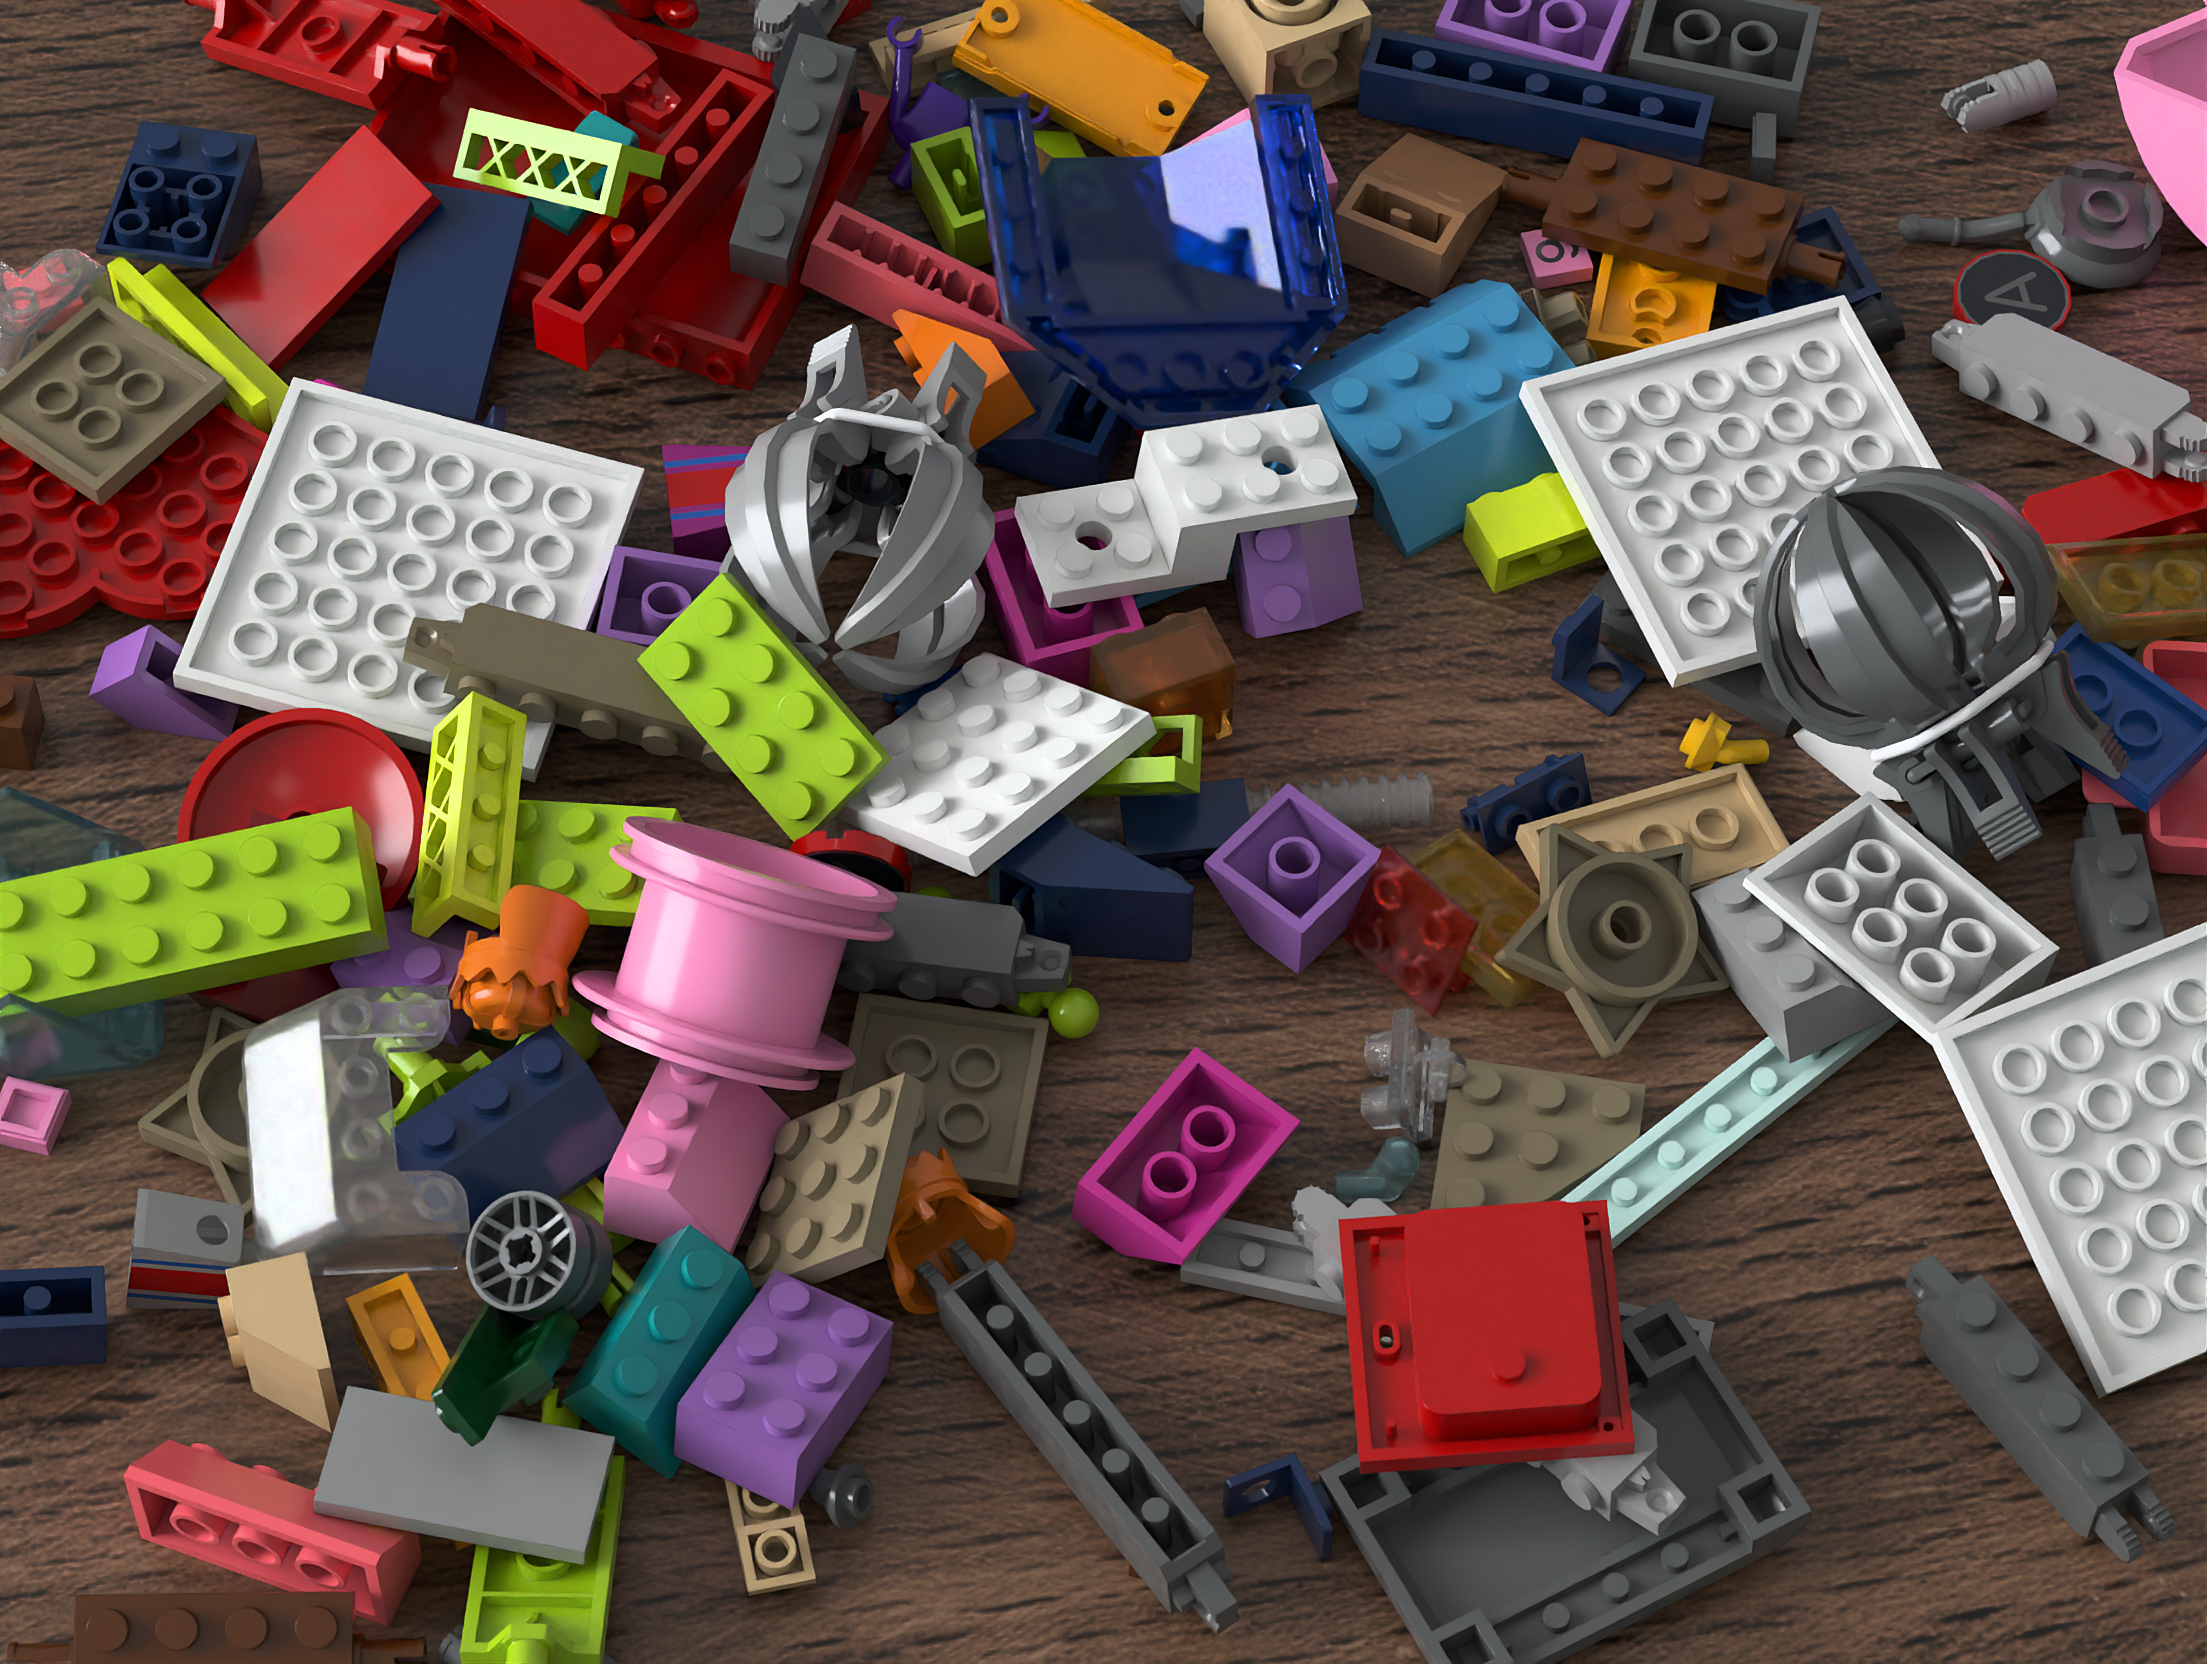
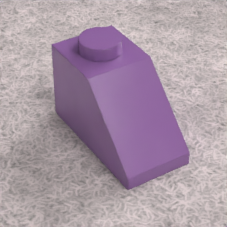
M150 624L105 647L88 696L138 729L220 742L231 735L240 704L174 687L173 671L183 646Z

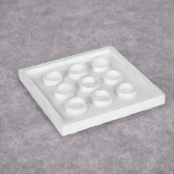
M985 651L980 656L967 661L963 665L962 670L936 690L923 695L914 707L892 724L882 727L873 735L893 759L834 818L871 834L882 836L895 844L977 877L1157 734L1150 713Z

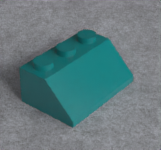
M690 1224L658 1243L560 1402L604 1434L614 1436L615 1442L666 1479L673 1477L683 1460L674 1456L677 1404L757 1295L743 1264Z

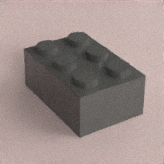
M1645 0L1629 57L1627 78L1715 96L1711 122L1751 129L1752 118L1756 116V113L1776 114V135L1793 138L1815 52L1822 7L1789 0Z

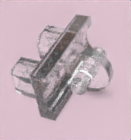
M1411 1007L1393 1010L1392 1029L1365 1036L1364 1056L1368 1068L1376 1077L1389 1075L1388 1084L1369 1087L1362 1091L1361 1113L1375 1130L1401 1127L1414 1142L1432 1139L1434 1102L1445 1101L1448 1089L1460 1086L1465 1082L1468 1064L1460 1054L1450 1051V1041L1447 1038L1435 1037L1433 1033L1418 1027L1415 1024V1012Z

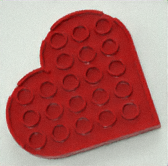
M219 403L102 506L0 438V639L30 636L53 628L66 626L74 618L86 612L99 601L113 609L137 618L154 620H186L195 618L269 435Z

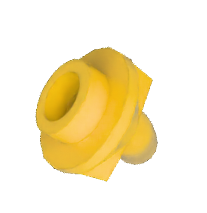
M1711 712L1706 722L1696 717L1694 718L1679 751L1689 755L1684 767L1690 770L1695 769L1700 772H1706L1712 769L1715 762L1726 765L1740 762L1744 765L1764 764L1769 758V746L1763 739L1727 740L1732 725Z

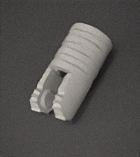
M2038 59L2027 65L2023 64L2011 70L2008 69L1998 74H1992L1983 79L1964 84L1960 88L1951 89L1950 92L1945 93L1940 105L1946 110V114L1951 119L1954 118L1962 125V129L1966 133L1972 134L1973 132L1977 133L1980 130L1984 131L2010 123V121L2025 118V116L2038 114L2040 111L2053 109L2057 103V92L2049 68L2043 61Z

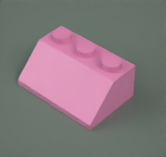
M660 1058L604 1174L603 1228L606 1231L658 1244L690 1224L732 1255L776 1157L774 1143L784 1123L790 1121V1118L757 1084L711 1074Z

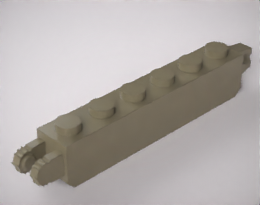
M481 602L465 610L462 623L414 617L411 623L402 661L446 678L443 693L458 696L463 701L474 691L526 714L527 720L532 722H555L580 729L584 734L592 738L602 740L614 738L640 745L646 751L655 755L670 756L674 754L700 761L715 771L732 772L636 660L648 647Z

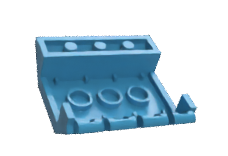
M1481 279L1474 284L1462 283L1430 300L1429 308L1419 306L1380 327V334L1368 333L1331 353V360L1325 361L1320 359L1285 378L1286 384L1283 387L1288 397V408L1319 404L1332 437L1374 490V519L1406 559L1463 529L1466 504L1475 502L1484 494L1490 492L1501 493L1529 483L1541 474L1558 473L1552 458L1519 397V393L1524 381L1576 368V366L1510 284Z

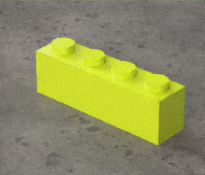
M1559 472L1541 474L1529 483L1501 493L1490 492L1482 495L1475 502L1466 504L1463 541L1494 594L1602 556Z

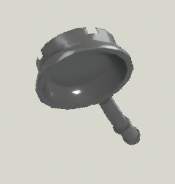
M2102 160L2079 161L2068 166L2064 175L2060 177L2057 175L2053 182L2039 193L2026 213L2015 212L1977 220H1961L1959 217H1954L1952 220L1918 217V214H1911L1900 220L1897 229L1901 237L1908 242L1916 243L1917 240L1950 243L1951 246H1957L1959 243L1996 241L2023 234L2026 241L2031 242L2035 253L2059 269L2064 277L2074 283L2105 289L2128 287L2148 277L2160 261L2163 240L2161 227L2164 209L2156 190L2148 182L2143 189L2132 180L2135 172L2127 167Z

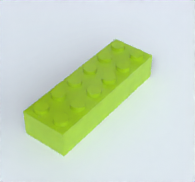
M352 806L1 882L0 1022L12 1031L390 950L370 826Z

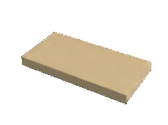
M1742 762L1519 825L1515 837L1539 883L1540 832L1552 823H1557L1610 852L1636 854L1688 843L1692 846L1690 899L1691 892L1745 868L1756 870L1790 846Z

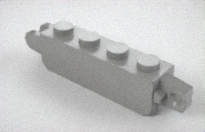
M2015 313L1996 314L1982 326L1952 319L1941 330H1937L1931 336L1932 355L1959 372V391L2151 479L2155 478L2162 471L2178 478H2184L2185 481L2189 480L2191 483H2199L2207 479V452H2202L2207 449V422H2203V419L2190 414L2191 400L2188 390Z

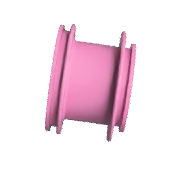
M644 816L627 817L623 831L633 839V843L617 844L611 847L609 854L618 865L645 878L646 881L619 972L588 970L579 972L572 978L574 988L581 995L602 1006L594 1009L591 1018L592 1024L610 1037L660 1058L726 1078L780 1089L812 1090L818 1086L820 1074L817 1070L838 1071L852 1067L856 1062L853 1052L841 1042L820 1032L847 940L877 942L892 938L894 936L892 926L879 917L880 912L895 910L898 901L897 896L886 888L861 876L763 842L673 820Z

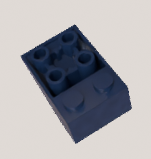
M142 121L96 245V253L214 269L249 227L263 187L257 137L255 135Z
M1087 349L999 352L1036 412L977 449L976 462L1063 490L1105 483L1140 412L1141 366Z
M1057 812L989 866V903L1014 906L1024 919L1028 935L1070 945L1072 956L1187 962L1192 955L1194 886L1188 884L1174 870L1166 867L1157 868L1132 855L1121 843L1112 839L1103 840L1077 827L1063 813Z

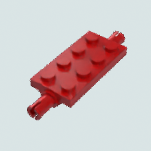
M182 0L185 4L199 6L215 12L214 27L200 41L209 59L377 111L411 72L442 83L448 79V76L437 70L452 74L457 66V55L453 47L437 44L446 33L438 16L386 0Z

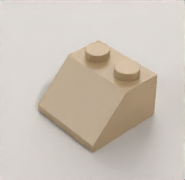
M305 1251L226 1269L225 1273L230 1295L217 1299L234 1369L247 1367L252 1389L255 1393L326 1431L334 1433L340 1413V1406Z

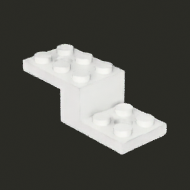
M1316 404L1145 431L1134 479L1017 497L1014 514L1047 603L1051 609L1225 580L1237 533L1354 514L1358 498L1320 406ZM1280 462L1288 466L1293 472L1287 475H1278L1273 470L1264 467V464ZM1092 536L1101 539L1107 547L1101 550H1090L1086 545L1079 543L1077 540L1081 537Z

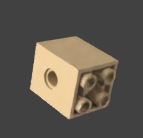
M1204 0L1203 33L1250 108L1299 96L1306 112L1359 94L1360 71L1370 41L1372 14L1363 0Z

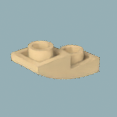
M724 1479L748 1595L752 1596L816 1583L804 1518L800 1512L799 1502L791 1510Z

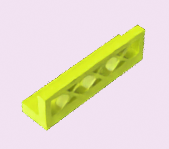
M118 257L107 264L117 308L226 378L230 394L220 404L270 436L289 386L162 263L144 275H141L124 257Z
M474 691L433 728L411 932L427 939L454 914L494 931L500 925L502 900L508 890H510L527 715Z

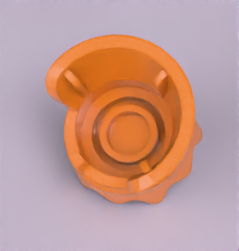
M523 884L516 885L508 890L502 900L500 909V935L494 934L486 939L477 941L478 932L469 930L466 934L463 957L459 961L457 975L448 999L453 1000V1008L455 1010L463 1009L472 1018L476 1030L486 1028L491 1030V1034L494 1037L502 1040H514L518 1037V1034L537 1032L548 1027L550 1024L555 1027L558 1014L568 1018L569 974L567 970L589 927L590 920L587 912L569 897L546 888Z
M944 1147L937 1152L938 1158L925 1150L920 1151L918 1157L911 1156L907 1158L883 1256L886 1259L894 1287L903 1308L913 1314L923 1315L939 1312L917 1282L913 1271L916 1266L928 1260L940 1271L950 1285L963 1275L957 1271L951 1262L950 1254L947 1250L949 1245L962 1238L970 1245V1248L975 1251L983 1263L993 1259L1002 1266L1015 1242L1016 1232L1013 1222L989 1204L969 1193L968 1186L960 1177L957 1168Z

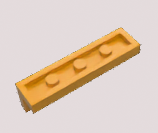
M408 1273L345 1298L353 1338L379 1391L434 1402L431 1393L448 1366L450 1358ZM452 1540L457 1551L473 1545V1543Z

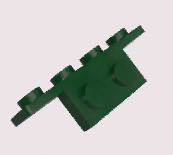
M485 1301L431 1393V1397L435 1402L436 1412L442 1423L453 1433H460L468 1445L474 1447L485 1439L499 1413L518 1401L524 1407H528L545 1396L557 1383L553 1377L554 1373L571 1357L567 1349L580 1327L567 1309L563 1306L534 1325L530 1320L498 1309Z

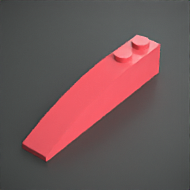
M837 201L834 202L810 245L799 283L898 331L900 330L891 314L901 308L990 339L998 352L1087 349L1141 366V387L1152 368L1155 357L1150 352Z

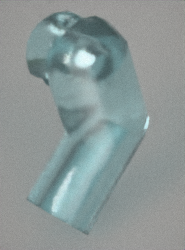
M1397 1135L1390 1137L1381 1146L1382 1150L1368 1170L1334 1172L1335 1198L1343 1204L1354 1203L1359 1198H1378L1382 1202L1395 1200L1418 1172L1421 1159L1419 1149L1405 1136Z

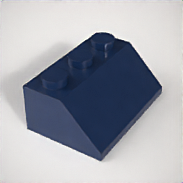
M550 1024L504 1053L389 1132L397 1172L459 1243L467 1249L469 1235L475 1222L490 1204L502 1196L517 1191H536L557 1200H563L608 1168L625 1133V1129L590 1067Z

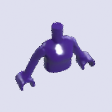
M900 16L893 18L887 26V37L893 51H895L888 126L895 142L905 153L890 174L888 181L897 188L907 192L911 186L910 144L962 127H972L980 113L965 100L933 82L927 83L916 103L907 111L911 91L913 55L922 48L924 37L922 29L919 28L915 32L914 37L907 42L895 39L904 24V19ZM1024 93L1016 98L1013 111L982 126V128L1015 129L1021 127L1023 130L1042 131L1049 124L1050 109L1046 105L1038 117L1034 119L1025 118L1022 113L1029 105L1031 97L1029 93Z

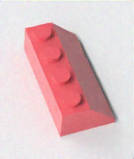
M168 1439L130 1464L123 1476L142 1539L290 1592L355 1591V1615L387 1627L390 1626L423 1559L418 1533L314 1513L313 1500L317 1487L314 1490H310L290 1483L280 1472L267 1466L255 1465L251 1469L228 1461L221 1452L205 1444L194 1443L189 1447Z

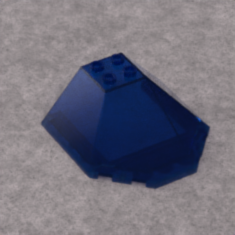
M1257 94L1249 104L1250 119L1162 156L1053 158L1035 145L1027 97L972 98L968 100L967 110L1002 322L1137 430L1164 429L1265 413L1350 311L1311 95Z

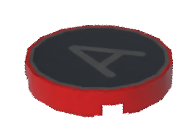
M1998 249L1976 256L1962 267L1952 293L1954 318L1968 324L1981 326L1996 314L2015 313L2055 332H2060L2068 321L2072 306L2070 286L2061 271L2043 257L2023 250Z
M819 830L796 839L788 849L789 851L861 876L889 891L910 892L913 870L912 865H907L908 855L900 846L882 836L860 830H844L843 839H827L828 831Z

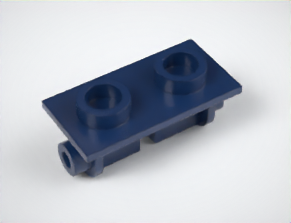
M1580 751L1572 756L1565 754L1558 757L1551 754L1545 758L1543 763L1514 777L1515 786L1509 788L1503 783L1481 796L1474 795L1467 800V807L1460 810V815L1468 830L1471 832L1477 829L1481 830L1485 854L1490 859L1518 844L1515 837L1519 825L1593 804L1583 754Z

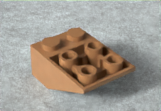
M1408 132L1359 174L1339 205L1334 217L1332 258L1434 299L1443 293L1499 203L1504 177L1509 174L1505 170Z

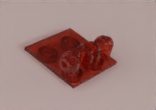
M1387 843L1380 853L1343 938L1428 1013L1435 1016L1449 988L1455 993H1459L1472 979L1473 975L1467 970L1468 962L1464 959V955L1480 922Z

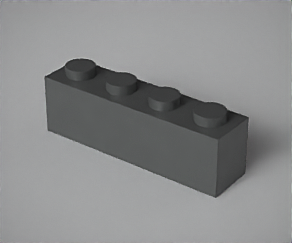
M799 33L729 242L731 272L788 287L856 81V48Z

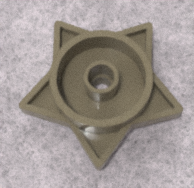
M1557 823L1550 824L1540 832V906L1496 953L1494 957L1495 962L1563 992L1603 1060H1609L1623 1049L1656 1004L1715 996L1729 988L1730 985L1728 978L1698 934L1697 917L1690 899L1692 846L1690 844L1682 843L1634 854L1610 852Z
M222 1007L213 1008L203 1054L196 1064L189 1082L138 1121L142 1140L210 1167L226 1202L239 1205L245 1209L243 1229L252 1225L302 1179L381 1169L383 1159L380 1147L351 1100L367 1046L365 1027L362 1024H353L304 1033L283 1026H260Z

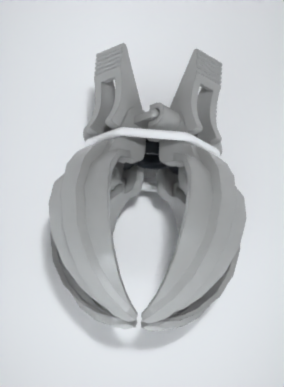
M852 323L814 344L813 352L811 353L812 357H810L809 366H807V389L803 403L797 411L788 415V421L758 435L745 458V463L735 470L729 481L725 493V523L732 546L729 548L721 564L719 574L731 573L816 670L828 657V654L818 644L826 641L830 635V629L818 590V579L836 550L879 558L860 595L835 633V642L843 651L833 655L832 659L846 680L860 692H882L899 695L922 688L936 681L949 671L961 648L971 641L984 618L985 591L975 571L980 567L994 539L995 514L982 498L983 475L974 465L978 450L974 451L969 441V430L973 416L982 400L981 396L984 391L983 387L986 385L987 374L954 341L949 344L912 403L898 389H891L868 402L858 329ZM836 367L835 378H833L832 368ZM952 387L958 393V396L946 415H944L945 401L948 391ZM854 536H856L860 541L863 542L870 540L874 537H877L878 545L861 543L851 540L854 538ZM798 630L813 643L796 642ZM900 630L897 652L894 659L866 655L849 649Z

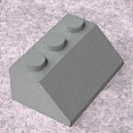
M1745 868L1691 892L1699 936L1728 978L1729 986L1790 1064L1896 1016L1743 886L1745 877L1752 873L1754 869Z

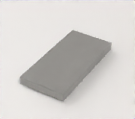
M347 1386L313 1500L314 1513L584 1565L615 1450V1437L498 1414L485 1439L471 1447L460 1433H453L442 1423L436 1412L435 1402Z

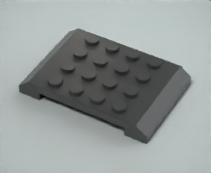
M1672 1296L1621 1321L1631 1409L1657 1429L1658 1449L1656 1464L1686 1497L1685 1510L1658 1536L1620 1512L1609 1522L1593 1507L1590 1510L1579 1507L1565 1493L1561 1486V1480L1543 1465L1536 1468L1527 1462L1360 1474L1359 1456L1356 1453L1319 1472V1481L1325 1488L1331 1504L1429 1664H1555L1780 1549L1810 1523L1812 1509Z

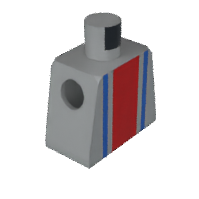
M139 1188L130 1251L125 1308L219 1309L217 1298L230 1295L225 1270L280 1257L281 1241L243 1238L245 1209L239 1205Z

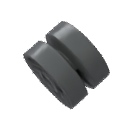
M517 1191L497 1199L479 1216L469 1235L466 1249V1266L474 1289L487 1303L498 1309L538 1323L564 1306L574 1320L577 1321L589 1313L603 1297L611 1279L613 1252L605 1229L589 1213L540 1192Z

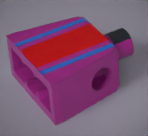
M662 445L674 555L723 562L729 548L732 546L725 523L726 487L735 470L745 463V458L751 447Z

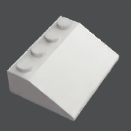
M1870 791L1747 875L1743 882V886L1930 1044L1929 1037L1940 1029L2042 989L2059 951L2057 945Z

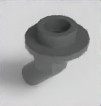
M846 1462L838 1470L826 1469L824 1465L807 1489L815 1502L824 1505L832 1523L842 1530L854 1528L860 1519L869 1513L873 1502V1485L867 1478L864 1468L859 1463Z

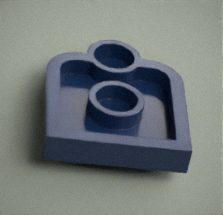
M1828 206L1802 216L1797 225L1795 235L1798 236V242L1836 252L1842 251L1848 254L1846 271L1843 280H1839L1840 286L1838 290L1787 276L1786 281L1774 279L1767 296L1723 285L1719 293V309L1727 321L1732 324H1738L1845 295L1852 308L1871 296H1874L1877 300L1881 299V290L1832 206Z

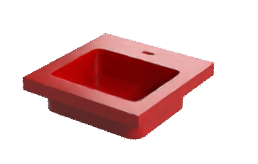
M1607 1200L1583 1202L1542 1201L1423 1210L1416 1214L1338 1219L1360 1474L1634 1454L1635 1440ZM1383 1337L1391 1338L1393 1346L1388 1349L1383 1348L1380 1345V1339Z

